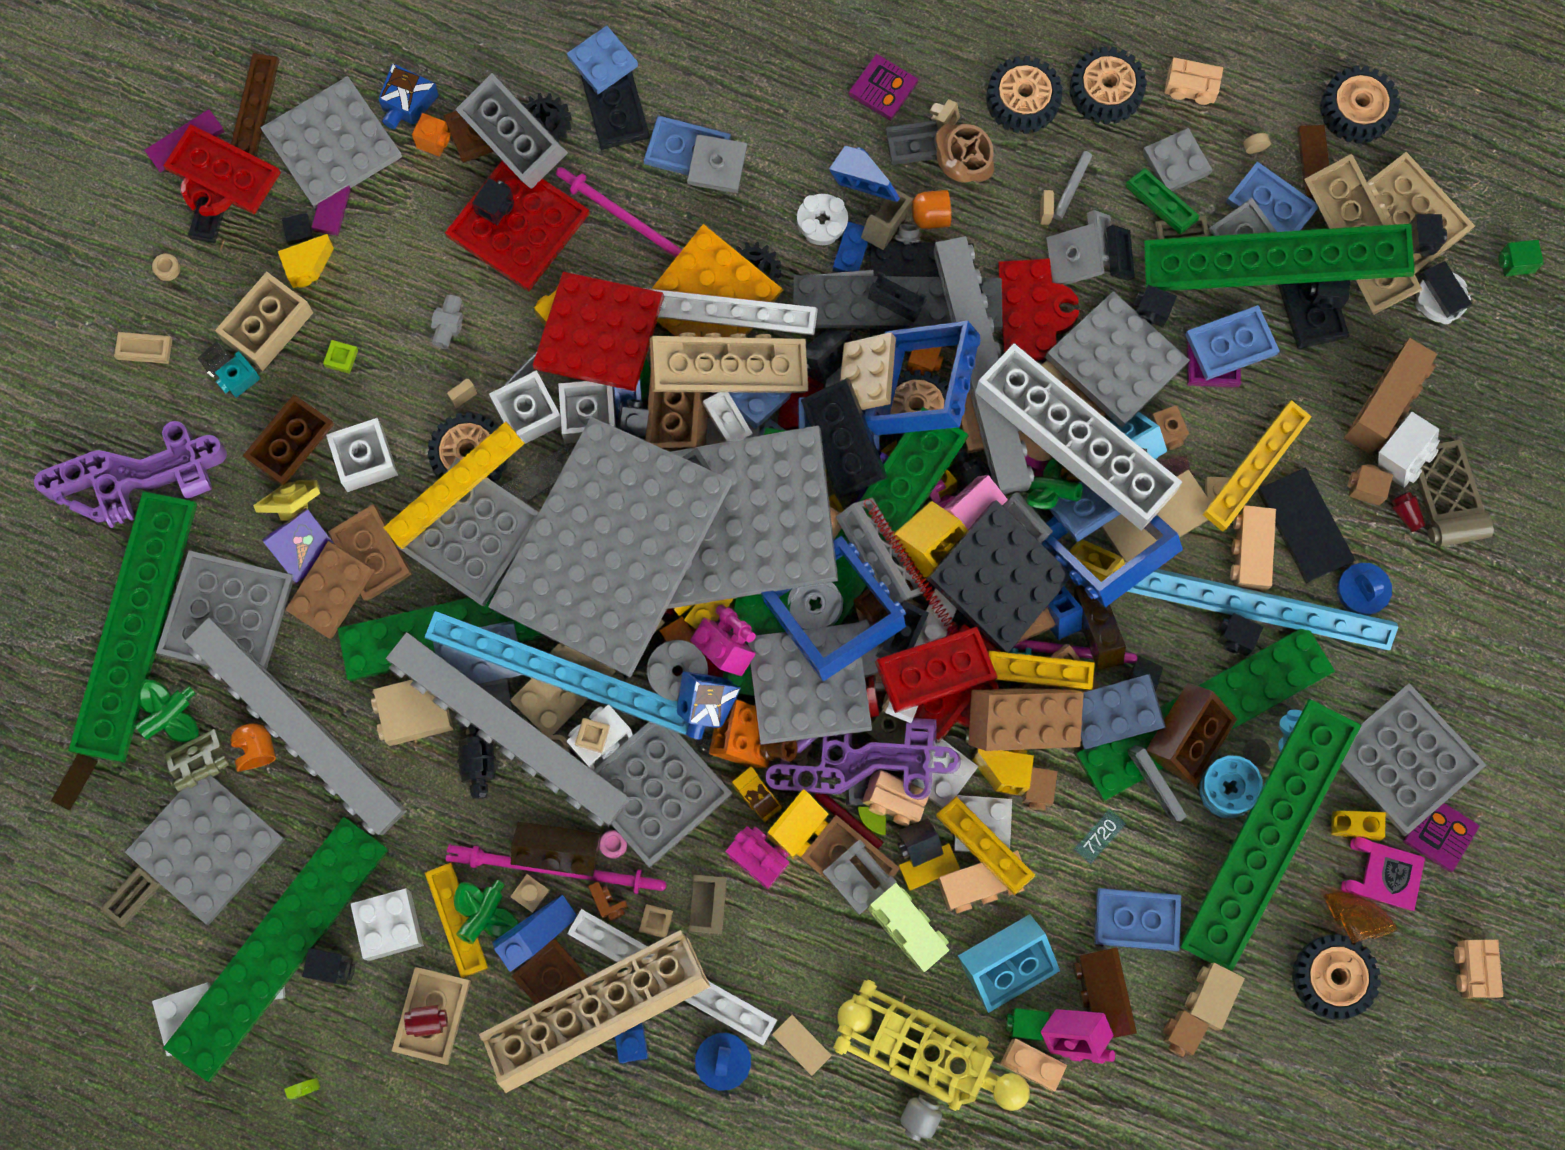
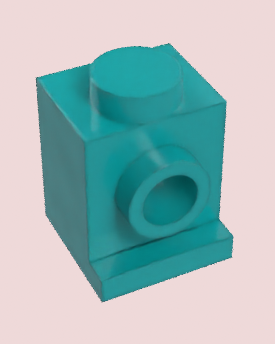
M239 351L233 359L215 372L219 377L215 381L225 394L230 391L235 398L261 379Z

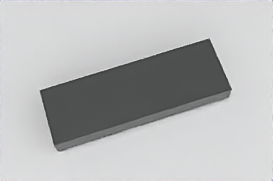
M1134 745L1128 749L1129 756L1168 818L1178 822L1186 818L1187 815L1145 748Z

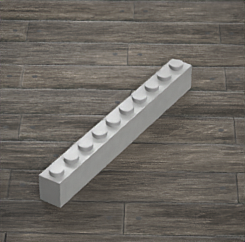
M966 236L936 242L933 253L951 323L969 321L980 334L981 341L977 348L975 368L972 371L969 392L992 480L1005 496L1016 492L1028 491L1032 484L1031 482L1034 481V475L1031 466H1027L1025 461L1027 448L1025 442L1020 441L1018 434L1020 429L975 393L978 381L999 360L998 357H1001V350L998 341L994 342L993 340L994 323L992 317H987L986 308H988L986 294L981 293L979 287L982 280L979 269L974 268L975 252L973 245H968Z
M208 617L185 640L191 647L188 650L191 655L198 661L203 659L210 666L207 669L209 673L217 680L223 679L229 685L226 688L228 692L238 700L242 698L248 704L246 706L247 711L257 719L261 717L267 723L265 726L266 730L275 738L280 736L286 742L284 745L285 749L294 757L299 755L306 762L303 765L304 768L313 776L318 774L325 781L323 787L333 796L338 794L344 800L342 806L352 815L357 813L364 820L361 823L362 826L370 834L384 835L407 812L217 620Z
M407 632L386 659L391 664L389 669L400 678L404 675L413 680L410 684L413 688L423 695L426 691L435 697L433 702L444 711L448 707L457 713L454 717L467 728L472 724L479 730L477 735L489 744L492 740L501 746L498 751L508 759L512 760L514 757L523 762L521 766L523 770L533 777L536 773L545 779L543 784L554 793L560 790L568 797L565 801L577 810L582 806L590 812L587 817L601 827L604 823L609 827L628 802V796Z

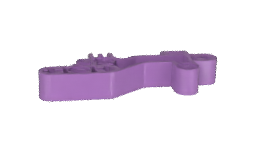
M172 421L167 423L162 431L167 450L138 460L106 451L95 450L40 471L35 476L34 486L45 497L54 500L57 504H65L69 506L70 510L93 519L95 522L106 521L110 528H114L116 522L123 524L126 518L130 521L135 520L129 500V493L133 489L151 491L178 481L186 499L212 490L206 469L221 464L226 459L227 451L215 436L205 435L193 439L192 434L181 422ZM183 432L179 440L173 441L175 434ZM76 471H81L78 478L71 479ZM114 484V490L105 494L106 488ZM93 486L100 506L92 508L76 500L71 502L65 499V497Z
M913 718L912 723H906L905 744L871 742L855 750L852 746L853 733L843 734L845 735L844 742L831 740V736H824L822 761L819 766L790 765V762L783 761L780 758L781 764L773 765L767 770L766 782L770 787L780 791L801 792L804 789L808 793L837 795L842 794L877 770L904 771L903 787L905 793L913 799L923 800L931 792L932 774H953L960 768L961 758L952 748L936 746V719ZM842 734L835 735V737L840 738ZM816 738L798 740L797 752L801 753ZM836 746H840L843 749V756L838 761H833L830 756L831 750ZM932 752H935L934 756L936 758H945L946 754L949 753L954 762L949 763L948 768H945V765L941 762H934L935 767L931 768L933 764ZM781 772V774L793 776V781L781 780L779 783V781L775 780V775H780ZM806 772H811L814 777L813 783L808 787H804L801 778ZM836 774V777L841 779L840 784H836L834 788L829 783H822L821 777L834 779ZM921 779L924 782V790L922 793L915 795L911 791V784L914 780Z

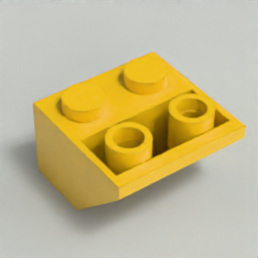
M930 501L898 529L893 536L897 535L895 539H900L898 543L903 544L901 547L903 549L906 548V553L909 552L908 556L912 557V561H915V566L918 565L917 568L924 577H928L968 529L959 518L933 501Z
M977 748L973 754L972 761L978 765V769L995 792L1023 796L1030 789L1034 755H1028L1027 750L1024 749L1011 750L1009 752L1003 750L985 751Z

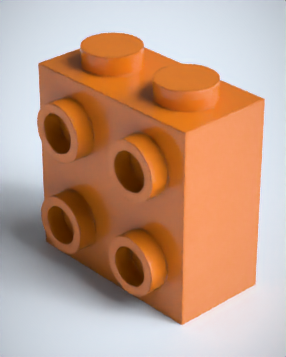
M735 700L723 726L720 728L714 727L709 754L746 767L768 768L769 760L763 758L760 749L761 743L756 706Z

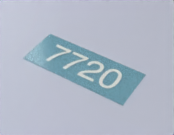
M1109 809L1074 850L1091 864L1126 823Z

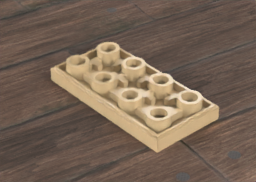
M1189 470L1177 476L1182 481V484L1175 495L1157 513L1163 521L1178 533L1179 538L1208 521L1202 514L1211 503ZM1122 514L1100 527L1117 554L1124 558L1125 564L1157 541L1145 529L1141 531Z

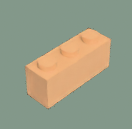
M1244 505L1233 520V528L1237 529V538L1232 543V555H1235V565L1233 564L1231 567L1230 579L1234 581V586L1259 592H1266L1272 587L1276 509Z
M1014 851L1013 853L1021 860L1019 851ZM982 863L937 879L948 911L955 909L957 914L972 909L971 904L981 900L982 904L985 905L999 900L997 895L1007 891L1009 896L1013 895Z

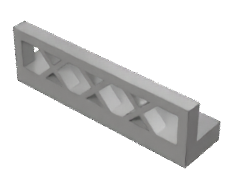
M869 498L870 500L865 502L869 512L875 507L873 503L876 505L873 498ZM865 500L850 505L836 516L847 538L857 548L861 562L869 563L875 573L873 577L878 583L882 581L890 592L889 597L893 603L898 601L902 604L904 601L925 592H920L924 586L918 588L921 582L915 583L919 577L912 579L914 574L909 575L912 569L906 570L909 565L903 566L907 560L900 562L904 556L897 557L900 552L894 553L897 548L892 549V546L895 543L889 545L892 539L884 542L879 537L878 532L883 535L885 531L880 532L882 527H877L880 522L874 523L877 518L872 519L867 516L863 509L865 508ZM878 506L871 513L879 510ZM879 511L874 517H876V516H878V515H880V514H882V513ZM883 515L877 521L884 519ZM884 520L879 526L887 523L886 520ZM892 556L896 557L899 565L893 561ZM905 579L910 581L914 590H910Z

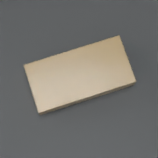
M118 332L114 357L117 360L169 364L173 339L170 336Z
M793 1015L772 1034L811 1076L832 1056Z

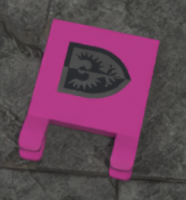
M1352 838L1350 848L1369 853L1363 884L1354 880L1342 881L1341 891L1415 911L1425 857L1378 844L1366 838Z

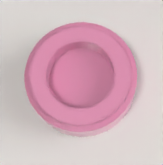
M610 830L601 836L599 847L604 856L616 859L626 852L627 842L616 830Z

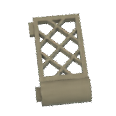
M1461 439L1439 443L1436 449L1440 453H1437L1434 457V463L1430 468L1423 464L1420 468L1422 472L1417 478L1432 523L1428 530L1430 541L1435 543L1437 547H1444L1491 538L1494 531L1493 522L1490 515L1484 510ZM1456 449L1458 455L1456 463L1442 456L1445 450ZM1438 461L1452 469L1447 478L1433 470ZM1454 471L1465 476L1466 483L1464 487L1450 480ZM1429 475L1443 483L1438 492L1428 487L1426 480ZM1446 485L1460 492L1455 502L1441 494ZM1462 495H1465L1473 500L1475 508L1466 509L1457 503ZM1437 499L1451 507L1448 513L1437 515L1434 506Z

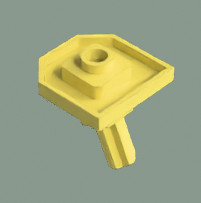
M317 480L288 482L253 506L256 513H278L281 521H288L303 509H308V502L320 494V487Z

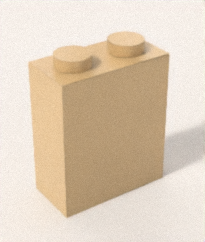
M413 680L373 689L375 698H371L373 711L375 714L379 713L381 724H377L380 740H385L389 746L454 730L449 707L446 711L441 709L433 702L435 698L427 691L423 695L410 685Z

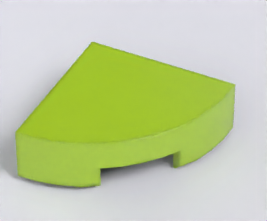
M858 807V815L862 823L873 833L885 836L886 813L884 816L877 815L869 811V807Z
M314 1078L284 1090L287 1099H297L317 1091L321 1087L318 1078Z

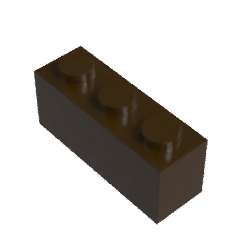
M1083 585L1076 586L1074 598L1083 608L1082 630L1097 670L1123 665L1126 645L1110 604L1104 607L1097 599H1091L1088 596Z
M518 821L511 843V865L593 877L599 855L600 833Z

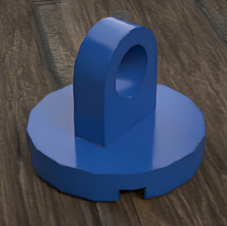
M1361 562L1351 565L1339 578L1337 594L1341 604L1350 612L1370 616L1380 612L1388 605L1391 599L1392 584L1389 576L1380 567L1372 563Z
M716 1033L706 1038L699 1046L695 1056V1069L699 1078L708 1087L718 1091L731 1090L739 1086L747 1078L751 1068V1054L747 1045L739 1037L729 1033Z

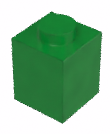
M1539 240L1511 242L1502 249L1498 262L1499 266L1503 268L1504 277L1533 274L1544 264Z
M1014 1008L1011 1010V1014L1006 1016L1005 1031H1010L1009 1038L1043 1042L1044 1038L1041 1030L1048 1021L1049 1012Z

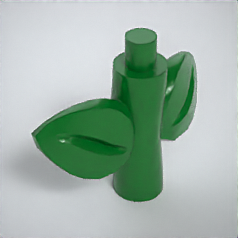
M1052 457L1046 465L1042 476H1034V481L1031 482L1029 490L1026 491L1029 494L1026 498V503L1035 508L1051 509L1058 503V497L1078 502L1082 496L1083 487L1081 483L1067 481L1066 478L1060 477L1061 464Z
M145 679L139 688L138 702L140 707L151 715L141 720L134 727L146 740L163 729L168 737L174 741L189 742L199 737L197 723L191 714L183 711L190 705L188 700L196 693L188 686L181 693L177 690L170 695L169 690L161 683Z
M495 880L491 887L487 886L483 893L475 884L470 882H461L458 885L454 895L455 909L463 916L469 917L456 933L461 940L468 944H473L483 930L491 937L499 938L519 924L512 913L505 908L498 907L503 897L501 891L505 886L504 883Z

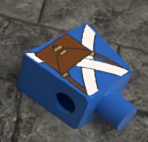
M393 63L379 96L382 110L387 112L382 120L383 124L391 129H396L400 120L415 124L420 119L422 113H425L438 98L439 94L436 84Z
M683 671L676 711L682 719L689 723L686 735L694 739H702L706 726L722 727L739 694L740 687L728 678Z

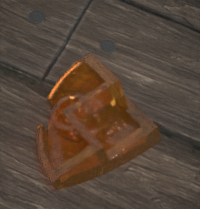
M1345 892L1324 895L1335 921H1342L1352 943L1368 938L1375 939L1398 930L1395 923L1384 910L1375 903L1359 897V895Z

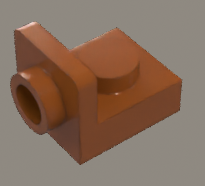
M599 881L589 885L602 919L608 917L609 921L625 915L623 910L628 908L625 900L610 907L608 903L612 902L613 899L607 886L601 888Z

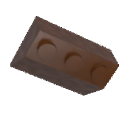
M293 394L242 456L257 471L273 482L284 486L335 423Z
M1187 683L1169 714L1164 719L1165 728L1157 731L1146 751L1160 766L1196 787L1237 721V718L1213 691Z
M1118 948L1075 957L1076 963H1073V970L1076 980L1080 979L1083 991H1079L1082 1007L1087 1008V1012L1105 1014L1114 1035L1112 1038L1137 1034Z

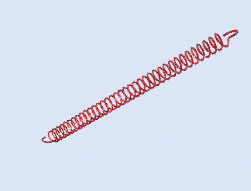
M880 509L872 513L870 511L869 515L875 513L872 516V519L877 518L874 521V523L880 522L877 525V527H882L880 532H883L885 530L889 531L892 528L888 527L882 530L886 525L889 524V522L879 526L886 518L877 521L883 515L880 514L874 517L880 511ZM894 531L885 535L883 534V536L889 535L886 538V540L892 539L889 542V545L895 543L892 546V549L897 548L894 553L900 552L897 557L904 556L900 560V562L907 560L903 564V566L909 565L906 568V570L912 569L909 572V575L914 573L918 574L920 570L911 573L918 565L909 568L915 561L906 564L912 558L908 557L904 559L909 554V552L899 556L902 552L906 550V548L897 551L901 546H903V544L894 547L900 541L899 539L895 542H892L897 537V535L889 538L894 533ZM920 574L914 578L912 577V579L919 577L915 581V583L921 582L918 585V588L924 586L920 590V592L926 591L923 596L931 594L929 596L931 597L935 593V591H932L926 594L929 590L932 589V587L923 590L929 584L925 583L921 585L926 580V578L918 581L923 576V574ZM937 595L932 598L926 599L927 601L933 599L929 603V605L936 603L932 607V609L938 608L935 611V613H939L941 611H943L942 613H944L946 611V608L938 611L944 604L935 607L941 601L937 600L933 602L938 597ZM942 613L938 615V618L945 616L941 620V622L948 620L944 624V627L950 625L946 631L955 628L950 632L949 635L961 632V630H958L952 633L958 628V626L950 628L955 623V621L947 624L952 619V617L945 619L949 615V613H946L942 616H940Z

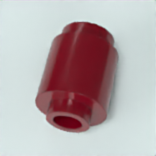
M438 1004L412 1008L411 1012H405L406 1034L420 1037L443 1033V1027L448 1026L446 1009L441 1010Z

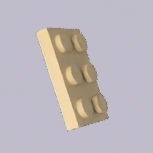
M892 332L844 343L840 381L845 378L850 379L861 410L891 404L896 337Z
M415 967L392 1052L448 1065L471 981ZM438 1004L441 1010L446 1009L448 1026L443 1027V1033L420 1037L406 1034L405 1012H411L412 1008Z

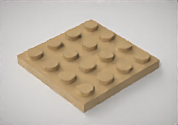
M1407 152L1368 181H1373L1379 193L1375 196L1378 205L1384 203L1390 214V217L1386 218L1389 225L1409 224L1416 214H1442L1443 228L1447 230V241L1434 255L1422 256L1420 253H1413L1414 274H1417L1475 227Z

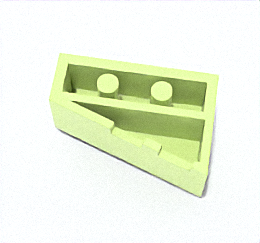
M895 883L876 899L867 910L923 974L949 951L946 946L949 942L939 930L936 932L929 925L930 919L921 909H917L911 902L912 899L909 894Z

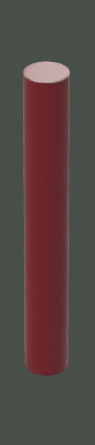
M816 793L814 798L830 812L841 818L875 848L879 849L884 842L829 795Z

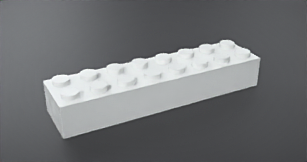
M1013 344L978 381L976 394L1141 531L1175 495L1182 484L1180 479L1016 344Z

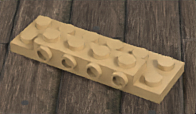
M1352 154L1304 179L1330 229L1389 225L1386 218L1390 217V214L1385 204L1378 205L1375 196L1379 193L1373 181L1366 182ZM1415 274L1412 277L1356 280L1374 315L1422 291Z
M681 333L679 336H652L650 338L652 392H808L805 339L771 338L770 334L756 335L755 338H746V334H732L730 337H721L719 333L705 334V337H696L695 333Z
M662 619L660 620L655 632L665 623ZM561 643L549 653L610 677L616 672V670ZM531 678L510 701L544 735L550 738L588 699Z

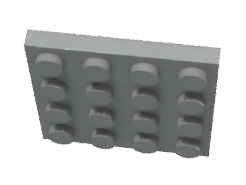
M348 76L260 127L314 209H317L318 203L348 185L352 188L402 158L401 152Z
M1114 291L1047 352L1045 356L1054 367L1121 428L1190 361L1144 318L1141 319L1140 315Z
M456 457L448 471L460 461L459 458ZM486 477L404 549H399L485 607L505 577L539 512Z
M188 551L156 653L161 656L210 667L203 659L198 661L188 651L191 647L185 642L209 617L217 620L267 670L293 585V575Z
M857 623L803 630L823 658L858 636ZM786 632L757 635L752 642H748V646L756 653L750 663L761 744L872 730L862 656L827 680L822 681Z
M1409 683L1361 724L1362 726L1340 767L1381 812H1386V817L1406 836L1480 772L1486 764Z
M651 722L644 725L593 770L628 796V802L611 825L649 868L732 796V792L678 732Z
M209 775L198 781V785L181 790L125 853L201 921L209 925L285 839L216 778Z

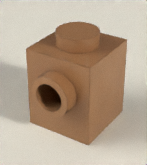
M1177 405L1153 413L1150 417L1151 421L1160 426L1166 448L1168 447L1169 450H1173L1184 444L1183 442L1189 435V432Z
M1362 465L1356 472H1352L1347 485L1351 488L1349 497L1380 506L1388 497L1393 474L1381 471L1375 465Z
M1032 767L1030 789L1023 795L1022 803L1029 804V808L1033 810L1045 811L1046 807L1050 808L1054 803L1058 771Z
M1185 1010L1178 1011L1175 1019L1170 1018L1165 1025L1163 1033L1166 1036L1163 1041L1169 1044L1168 1050L1180 1057H1184L1185 1054L1194 1055L1209 1024Z

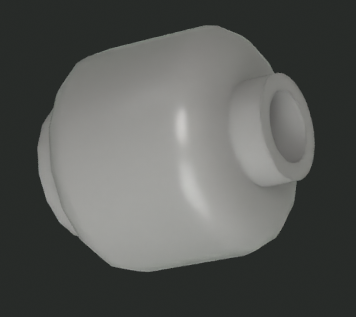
M925 1095L911 1098L900 1118L902 1126L906 1129L905 1134L917 1141H920L921 1137L931 1138L935 1134L943 1116L939 1109L940 1105Z

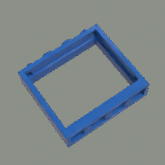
M969 321L885 331V334L892 332L896 337L891 404L866 409L864 417L868 428L875 435L960 427L962 416L965 413L967 393L970 390L972 371L975 368L977 348L981 341L977 330ZM958 345L944 409L890 414L905 351Z
M1156 514L1144 529L1157 541L1101 582L1058 541L1068 531L1056 517H1053L1046 523L1053 532L1042 543L1069 571L1073 582L1077 586L1082 584L1091 599H1097L1104 607H1107L1183 550L1178 533Z
M842 536L834 540L836 560L842 556L846 558L889 615L823 658L779 599L780 596L791 589L761 592L763 602L822 681L827 680L906 627L903 616L906 612L898 601L893 603L889 597L890 592L882 581L879 583L873 577L875 573L869 563H862L858 558L860 554L852 542L847 544Z

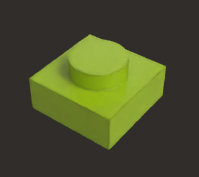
M331 340L323 364L327 368L350 374L358 349L356 346Z

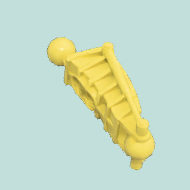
M864 980L859 990L860 995L854 994L852 999L844 1002L839 1008L837 1014L839 1028L837 1031L842 1034L840 1037L838 1036L833 1047L835 1052L842 1055L848 1051L889 1071L890 1075L948 1103V1108L954 1111L959 1110L962 1104L974 1102L981 1087L992 1092L997 1104L1005 1110H1019L1029 1100V1085L1023 1077L1014 1073L1004 1074L1000 1077L989 1072L994 1056L987 1049L989 1044L988 1038L981 1035L980 1037H975L921 1009L916 1010L877 991L875 982L871 980ZM873 996L891 1006L885 1009L869 1001V998ZM897 1009L910 1014V1016L906 1019L896 1014ZM872 1010L885 1016L874 1041L861 1036L872 1025ZM919 1021L927 1025L928 1027L925 1028L921 1025L916 1024V1022ZM909 1029L923 1035L920 1044L906 1038ZM936 1031H939V1032H941V1033L947 1035L948 1037L945 1038V1037H943V1036L937 1034ZM852 1038L871 1047L870 1053L850 1045V1039ZM956 1040L967 1045V1047L956 1043ZM903 1043L917 1049L913 1060L899 1054ZM929 1047L939 1048L940 1057L936 1061L930 1062L925 1059V1051ZM880 1052L890 1057L889 1063L877 1058V1054ZM956 1059H962L966 1062V1070L962 1074H954L951 1071V1064ZM900 1062L910 1067V1069L908 1071L898 1066L897 1064ZM918 1072L928 1076L929 1081L918 1076ZM941 1082L949 1086V1091L938 1086L937 1083Z

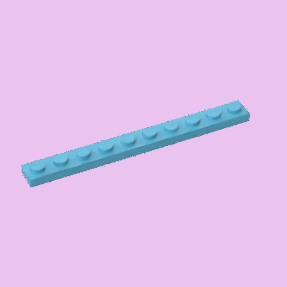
M1156 569L1127 591L1229 615L1236 613L1247 619L1296 630H1309L1314 634L1385 650H1391L1398 630L1397 622L1161 569Z
M435 611L425 634V638L605 706L609 704L616 710L686 735L689 723L677 714V701L668 700L656 693Z

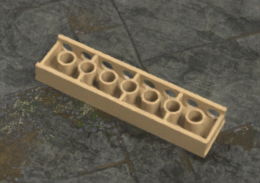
M679 930L480 1033L479 1036L486 1047L497 1077V1084L507 1093L711 986L689 938H686L683 932ZM680 941L676 945L668 947L671 943ZM650 954H655L651 958L643 960V958H645L646 956ZM625 967H630L626 971L617 973L619 970ZM604 980L602 983L592 986L594 983ZM579 993L577 996L567 999L570 995ZM554 1006L548 1013L541 1012L545 1008ZM528 1020L521 1025H516L520 1021ZM503 1033L496 1038L490 1039L495 1034Z

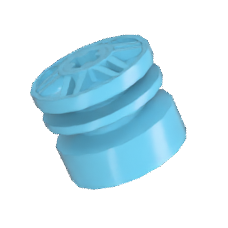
M1225 756L1217 759L1205 771L1199 783V795L1203 805L1212 814L1221 818H1236L1244 815L1254 806L1263 787V779L1259 769L1250 760L1241 756ZM1231 783L1233 785V792L1227 795L1224 792L1226 788L1223 785L1227 786Z

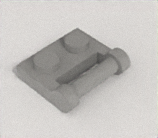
M858 840L822 872L858 915L897 882L892 875L889 877L865 850L864 847L866 845L861 840ZM856 855L881 885L874 889L851 863L850 859Z

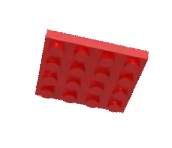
M502 160L488 179L490 178L495 182L502 181L511 188L514 200L511 212L508 215H504L498 225L475 214L472 202L484 186L483 184L445 231V235L529 292L589 216L590 211L544 179H541L531 189Z
M563 272L532 365L534 370L636 391L649 349L650 338L653 336L664 300L663 292Z

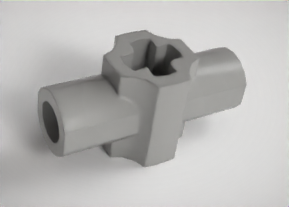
M446 295L443 307H437L434 310L431 329L435 331L432 344L435 347L448 349L452 335L458 336L461 331L463 314L459 311L462 299L458 296Z

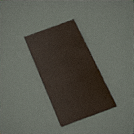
M77 754L51 802L70 811L98 761L86 755Z

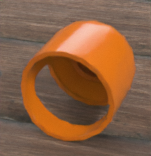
M948 190L922 192L914 197L912 217L919 228L933 229L951 226V203Z
M258 723L246 724L237 728L231 735V746L241 748L245 755L235 760L237 772L265 766L275 761L276 756L272 738L264 725Z

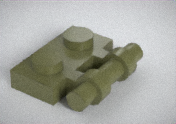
M215 729L165 754L169 772L174 779L183 776L173 782L178 791L186 787L192 788L198 785V781L209 775L214 777L221 773V769L230 765L225 755L215 759L225 753L220 736ZM205 764V766L193 771V769Z

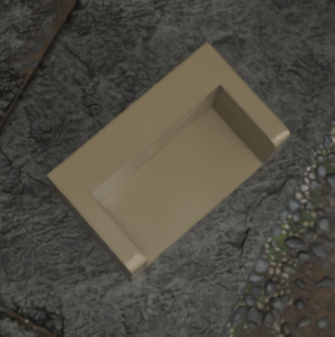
M896 189L895 191L900 197L898 202L885 199L875 216L870 215L861 236L862 239L882 250L885 249L899 229V226L905 221L913 198Z
M693 875L689 933L722 936L727 888L726 877Z

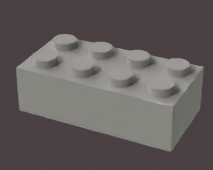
M493 73L455 109L520 180L531 189L568 154Z

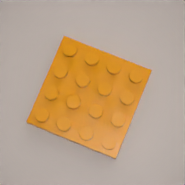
M704 224L651 288L773 303L783 292L779 285ZM667 318L657 319V322L674 336H679L681 333H695L696 337H705V334L719 333L721 337H730L732 334H746L747 336L753 329Z

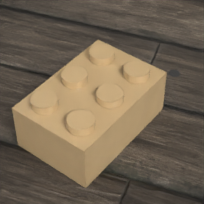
M266 272L215 331L226 345L236 352L239 351L245 359L261 371H264L310 318L313 311L305 299Z

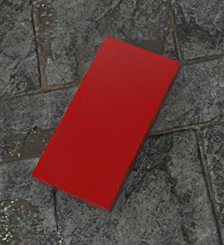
M977 627L881 657L875 661L895 713L994 681L998 678Z

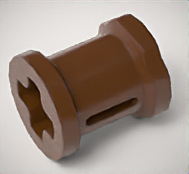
M796 740L761 744L760 749L765 760L781 758L783 761L790 762L796 757L798 746Z

